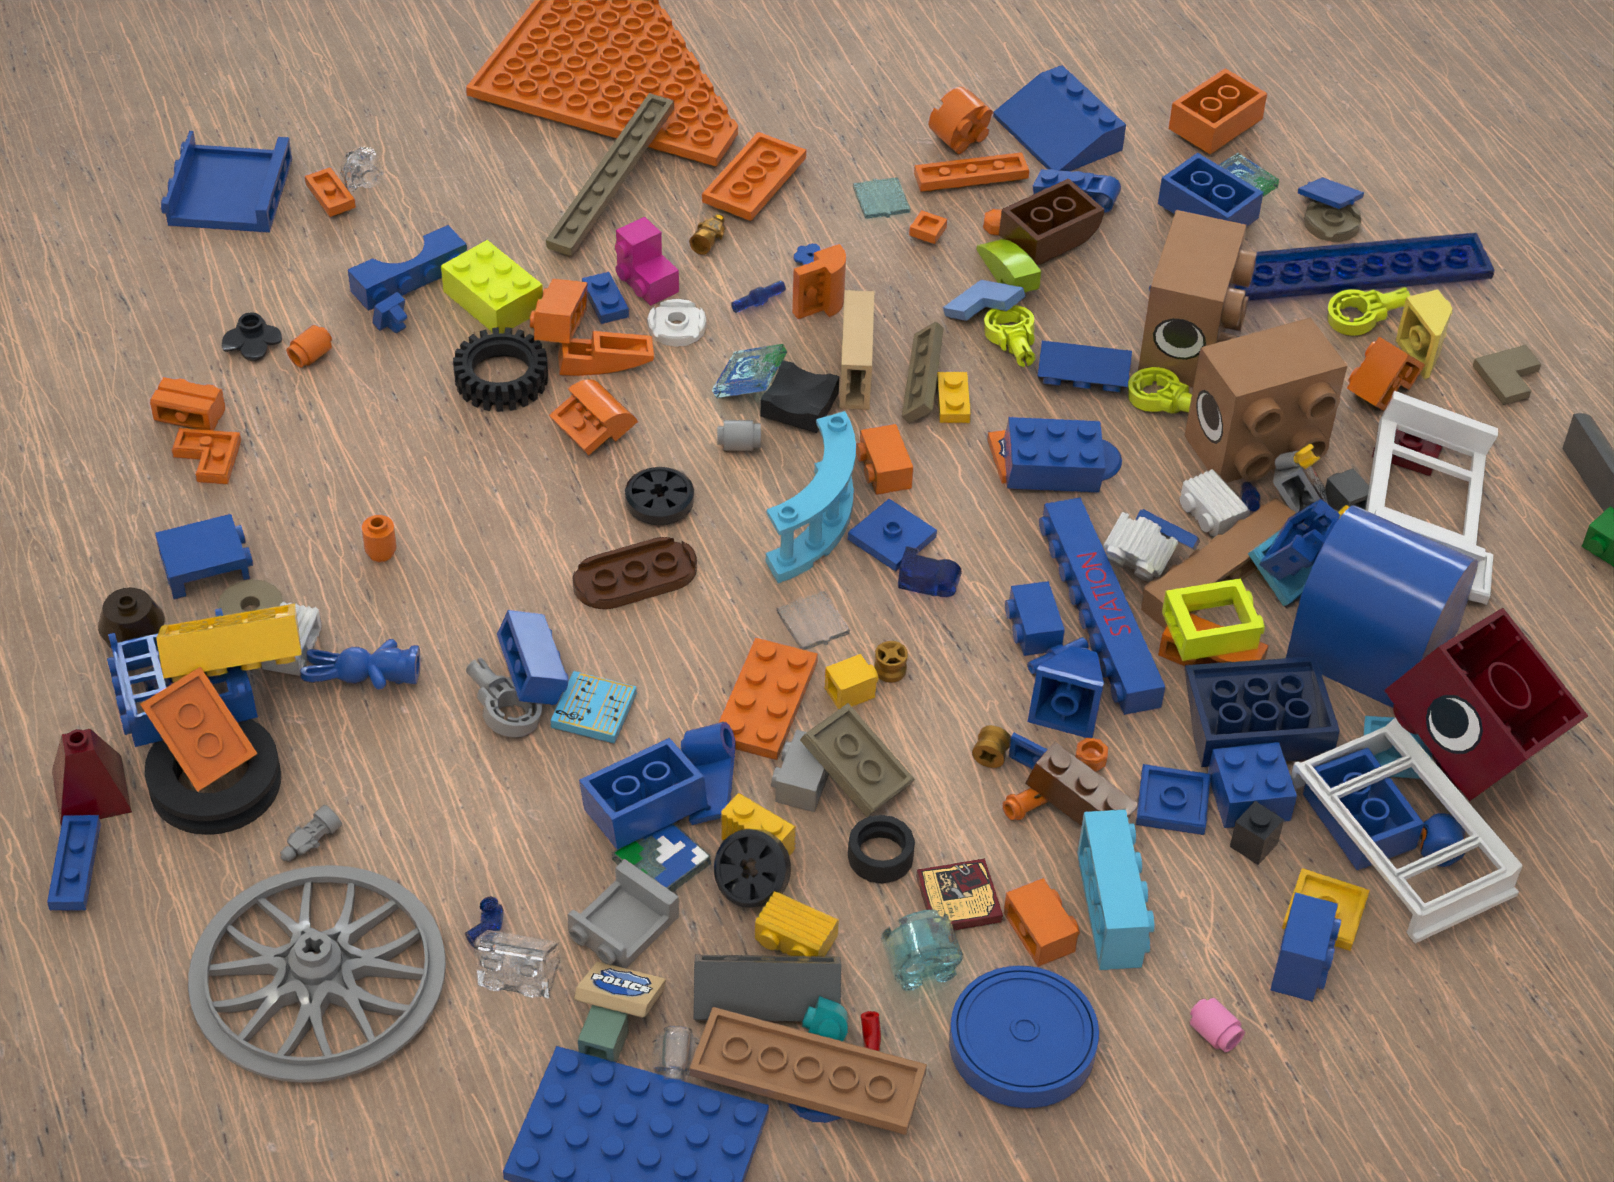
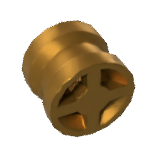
M886 641L879 644L875 650L876 661L874 663L878 678L889 683L900 681L907 672L908 651L906 647L896 641Z
M987 725L978 734L979 742L974 745L972 756L979 764L985 767H1001L1006 759L1005 752L1010 748L1011 736L1001 727Z

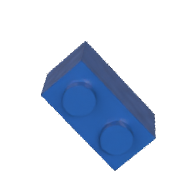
M1049 581L1011 586L1010 598L1005 600V612L1007 619H1012L1013 621L1012 632L1014 642L1016 644L1020 643L1023 655L1047 653L1048 649L1058 644L1063 645L1065 629Z

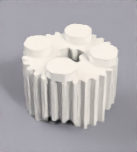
M1122 512L1103 545L1108 553L1107 558L1110 563L1122 568L1123 565H1127L1131 569H1135L1134 574L1138 578L1150 582L1154 576L1156 578L1160 577L1178 545V540L1173 537L1169 540L1166 539L1165 536L1161 535V527L1151 520L1139 517L1137 521H1133L1130 518L1128 519V513Z

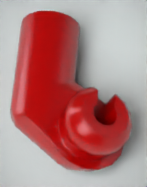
M875 1011L864 1012L860 1015L863 1045L865 1048L880 1051L881 1028L879 1013Z

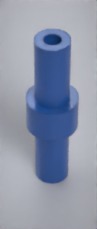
M1081 637L1064 646L1058 644L1048 649L1047 654L1028 662V670L1031 674H1035L1040 664L1070 646L1088 649V642L1084 637Z

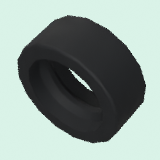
M875 815L866 817L859 821L850 832L848 842L850 867L858 876L869 882L883 884L902 878L912 867L915 847L913 833L903 821L893 816ZM886 838L896 842L902 848V852L893 859L882 861L866 856L860 848L869 839Z

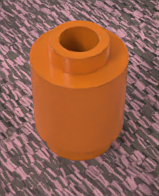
M312 325L290 342L286 352L296 366L300 368L305 365L310 366L331 350L332 337L324 327Z
M374 515L367 518L362 524L365 552L373 561L385 562L392 558L397 547L394 523L389 517L384 515Z

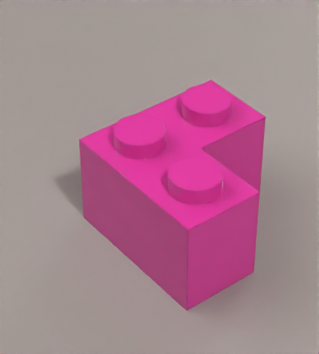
M642 217L617 229L615 243L617 265L615 269L620 280L625 281L632 287L638 297H642L650 306L678 293L679 270L662 255V232L646 217Z

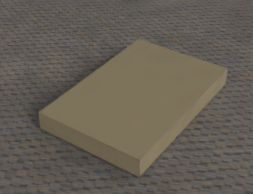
M849 703L805 733L800 739L803 745L866 817H869L915 780Z

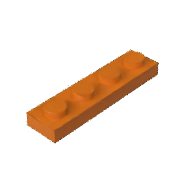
M1020 152L914 165V176L920 192L1028 179L1029 168L1023 153Z

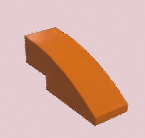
M593 331L591 340L572 338L569 344L560 343L558 352L559 375L584 376L612 373L634 368L654 360L652 336Z

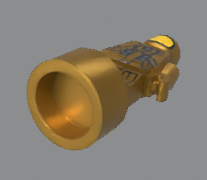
M721 214L715 215L714 218L706 219L703 223H698V230L695 231L689 240L691 249L697 254H707L715 244V238L720 237V240H722L725 231L722 225L725 219Z

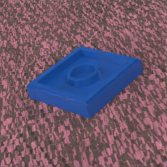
M1143 764L1136 825L1204 835L1211 774Z

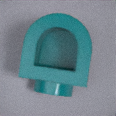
M819 996L815 1008L808 1006L802 1027L807 1029L806 1032L843 1041L848 1033V1013L841 1004Z

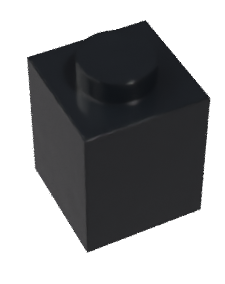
M1255 801L1235 822L1230 847L1259 865L1278 844L1284 819Z

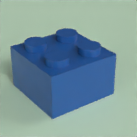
M1279 742L1212 750L1207 774H1211L1210 785L1224 828L1234 827L1235 822L1255 801L1283 818L1284 822L1291 821L1297 794Z
M1295 892L1278 955L1271 991L1313 1002L1316 989L1324 990L1328 971L1334 956L1335 941L1337 940L1341 925V919L1335 918L1337 903Z

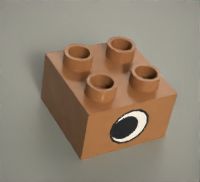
M1179 210L1175 211L1150 288L1138 371L1149 367L1165 368L1176 374L1179 382L1193 387L1200 348L1237 338V335L1225 333V329L1241 332L1249 297L1245 296V290L1236 289L1235 285L1250 286L1257 252L1242 249L1246 224Z
M1311 317L1201 347L1184 436L1208 471L1213 469L1225 483L1241 478L1247 481L1258 480L1269 473L1270 470L1276 469L1275 459L1280 454L1299 451L1308 444L1314 446L1311 449L1316 457L1322 458L1329 449V441L1340 403L1347 364Z

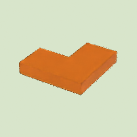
M179 428L172 448L173 457L200 459L195 474L197 482L228 484L241 443V435L239 432Z

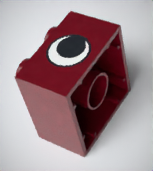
M1504 608L1499 609L1437 647L1384 690L1394 703L1393 711L1399 724L1406 731L1418 735L1435 756L1436 765L1454 786L1462 791L1469 802L1588 717V714Z

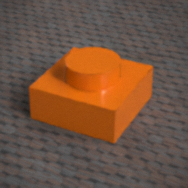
M921 210L910 226L909 236L936 244L947 228V219Z

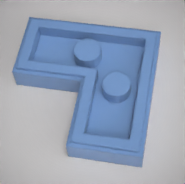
M980 280L945 305L943 310L945 317L967 321L985 307L1008 311L1026 296L1023 287Z

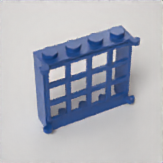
M222 608L215 609L216 617L223 616ZM115 633L108 634L113 657L107 658L120 718L124 734H132L135 747L163 741L146 713H137L135 704L146 701L167 688L160 666L161 662L156 640L158 633L117 643ZM241 665L227 668L228 673L208 677L212 685L226 681L229 692L219 694V696L237 722L258 717L246 670H241ZM149 666L154 667V671L130 677L128 675V671ZM157 679L159 689L133 695L131 684Z

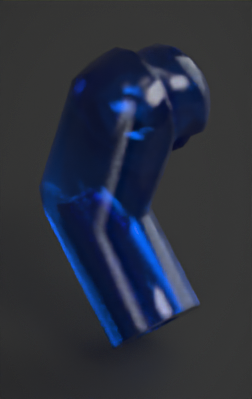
M489 896L480 902L479 907L482 911L480 923L465 932L468 942L474 948L497 934L502 928L504 910L496 897Z

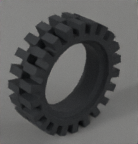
M499 327L492 328L493 334L488 335L485 329L480 331V338L472 334L469 336V343L463 341L460 344V349H456L455 357H453L455 385L459 395L463 394V399L466 402L472 399V406L478 408L483 402V409L487 411L491 410L492 405H496L497 412H503V405H509L510 411L517 410V402L522 407L528 405V398L534 402L538 399V393L543 394L545 391V385L547 386L548 384L547 354L545 348H542V343L539 340L535 341L533 335L528 334L525 337L524 331L519 329L515 335H512V328L505 327V333H499ZM499 356L515 357L525 362L529 367L523 376L508 382L496 383L485 381L474 373V369L480 362Z

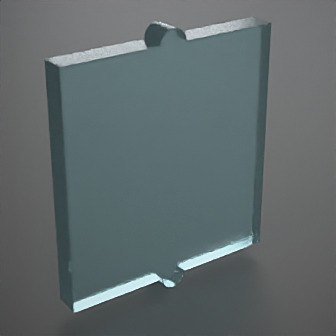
M898 177L881 180L875 178L873 181L853 183V189L865 219L884 216L890 218L891 215L910 213V206Z

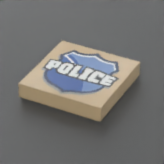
M597 961L576 987L574 999L579 1002L643 1018L663 993L666 979Z

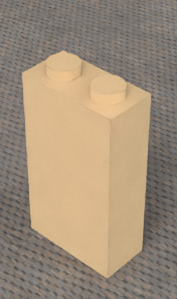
M845 290L839 405V408L870 410L874 291Z

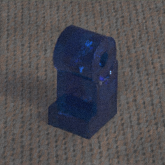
M906 546L899 567L898 588L931 596H953L962 574V568L959 564L950 559L936 560L918 555L919 549Z

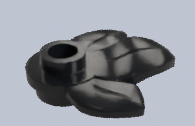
M253 312L245 313L239 318L236 328L227 331L223 336L222 349L225 352L240 350L245 359L257 361L266 355L268 345H276L282 342V334L277 327L267 325L261 315Z

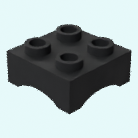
M783 360L772 385L761 398L760 417L817 433L819 428L816 424V419L826 417L839 394L840 376L814 374L799 368L792 362Z

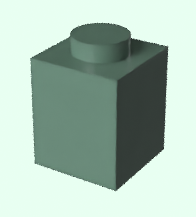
M592 1005L578 1038L579 1052L617 1063L629 1033L628 1014Z

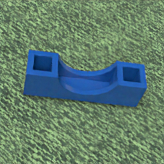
M446 225L424 235L423 250L409 261L385 263L372 258L348 269L350 292L368 311L372 310L376 304L396 292L403 296L442 278L441 265L466 252L467 244L449 225Z

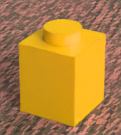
M858 654L825 667L824 688L838 709L847 703L853 707L875 698L876 683L879 680L875 667L872 664L868 665L863 656Z

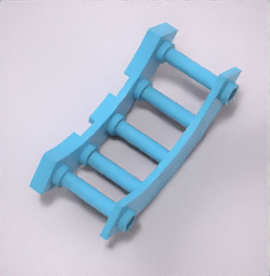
M845 411L816 419V424L823 439L824 456L822 461L814 465L815 477L800 493L766 511L779 536L781 535V547L767 552L765 562L777 583L806 572L813 567V562L823 555H829L840 542L849 525L853 510L854 488L852 474L856 459V441L851 421ZM809 523L805 531L794 539V530Z

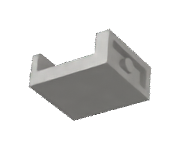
M624 859L615 868L616 881L581 914L572 910L567 916L568 932L574 942L580 946L585 945L590 948L603 963L626 969L679 917V896Z

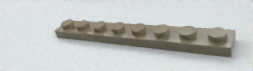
M651 93L647 95L547 237L546 247L548 249L569 256L574 255L673 112V100Z

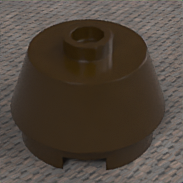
M133 587L122 588L114 591L105 599L98 622V631L111 648L108 634L115 633L117 643L157 634L165 623V616L162 609L145 591Z

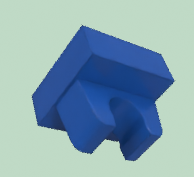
M396 292L374 306L372 323L379 331L388 327L397 334L406 328V325L403 323L407 319V315L404 312L405 299Z

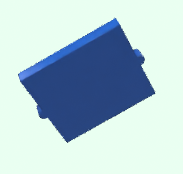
M1324 177L1308 182L1307 185L1298 188V194L1337 209H1341L1349 204L1353 205L1355 201L1362 199L1364 196V192Z

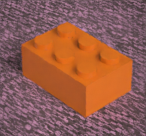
M1225 68L1172 103L1168 129L1208 154H1212L1263 119L1267 93Z

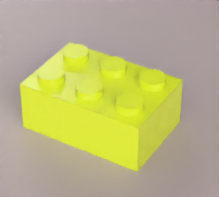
M488 240L441 265L443 292L491 332L492 328L499 327V333H505V327L513 329L530 319L531 311L536 310L538 299H542V284Z

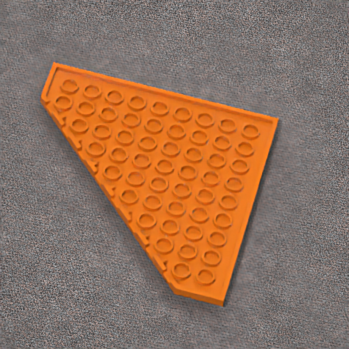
M534 0L466 86L467 96L614 138H618L649 93L674 101V110L648 147L716 167L738 135V124L735 119H731L725 103L720 96L717 97L713 84L707 75L703 74L700 70L699 62L692 51L689 52L686 48L685 40L680 32L673 27L670 16L665 8H661L659 0Z

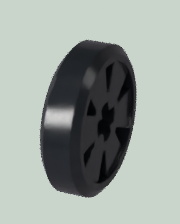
M669 467L647 468L637 472L627 482L625 488L626 507L630 514L641 522L651 525L672 524L683 519L691 511L694 504V487L691 480L684 473Z
M760 829L737 831L722 842L716 853L714 877L717 886L730 902L746 908L766 906L773 892L783 894L790 880L791 862L787 849L770 832ZM756 861L755 869L758 873L749 876L750 869L746 866L747 862Z

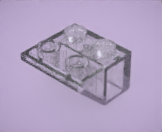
M486 930L475 939L474 952L478 986L486 987L492 991L505 990L517 992L526 997H550L560 963L558 942L493 930Z

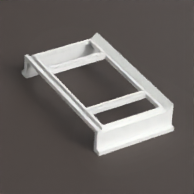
M1394 391L1392 399L1379 421L1365 510L1476 559L1479 564L1485 557V548L1476 546L1485 460L1488 451L1498 436V428ZM1396 429L1471 456L1470 471L1395 444ZM1392 454L1469 482L1463 535L1384 507Z
M1396 717L1383 728L1302 763L1299 761L1294 763L1290 775L1294 788L1298 789L1304 786L1305 783L1310 787L1413 914L1407 934L1414 943L1420 942L1518 895L1519 891L1515 888V884L1523 865L1412 735L1399 724ZM1393 745L1402 755V758L1333 788H1330L1313 768L1365 748H1369L1372 754L1376 755L1392 748ZM1412 767L1470 837L1396 869L1340 801V798ZM1477 847H1480L1498 869L1427 903L1421 900L1406 881V879Z

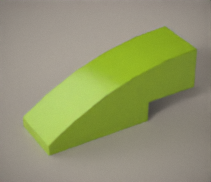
M1005 239L977 245V252L998 283L1023 287L1024 292L1039 289L1041 270L1018 245Z

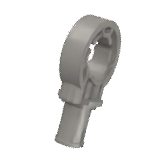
M478 658L477 661L473 660L467 666V674L480 687L477 699L484 706L483 718L490 729L507 737H523L532 733L537 728L542 712L541 703L519 701L511 678H505L502 675L497 676L483 658ZM516 705L525 710V715L519 716V718L508 717L506 721L504 720L505 714L499 709Z

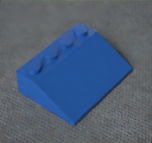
M1063 65L1037 75L993 112V117L1046 169L1072 171L1123 150L1126 124Z

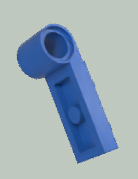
M1041 169L1033 184V192L1036 194L1069 178L1105 209L1104 213L1112 210L1121 191V184L1116 178L1107 175H1094V173H1083L1081 171L1070 172Z

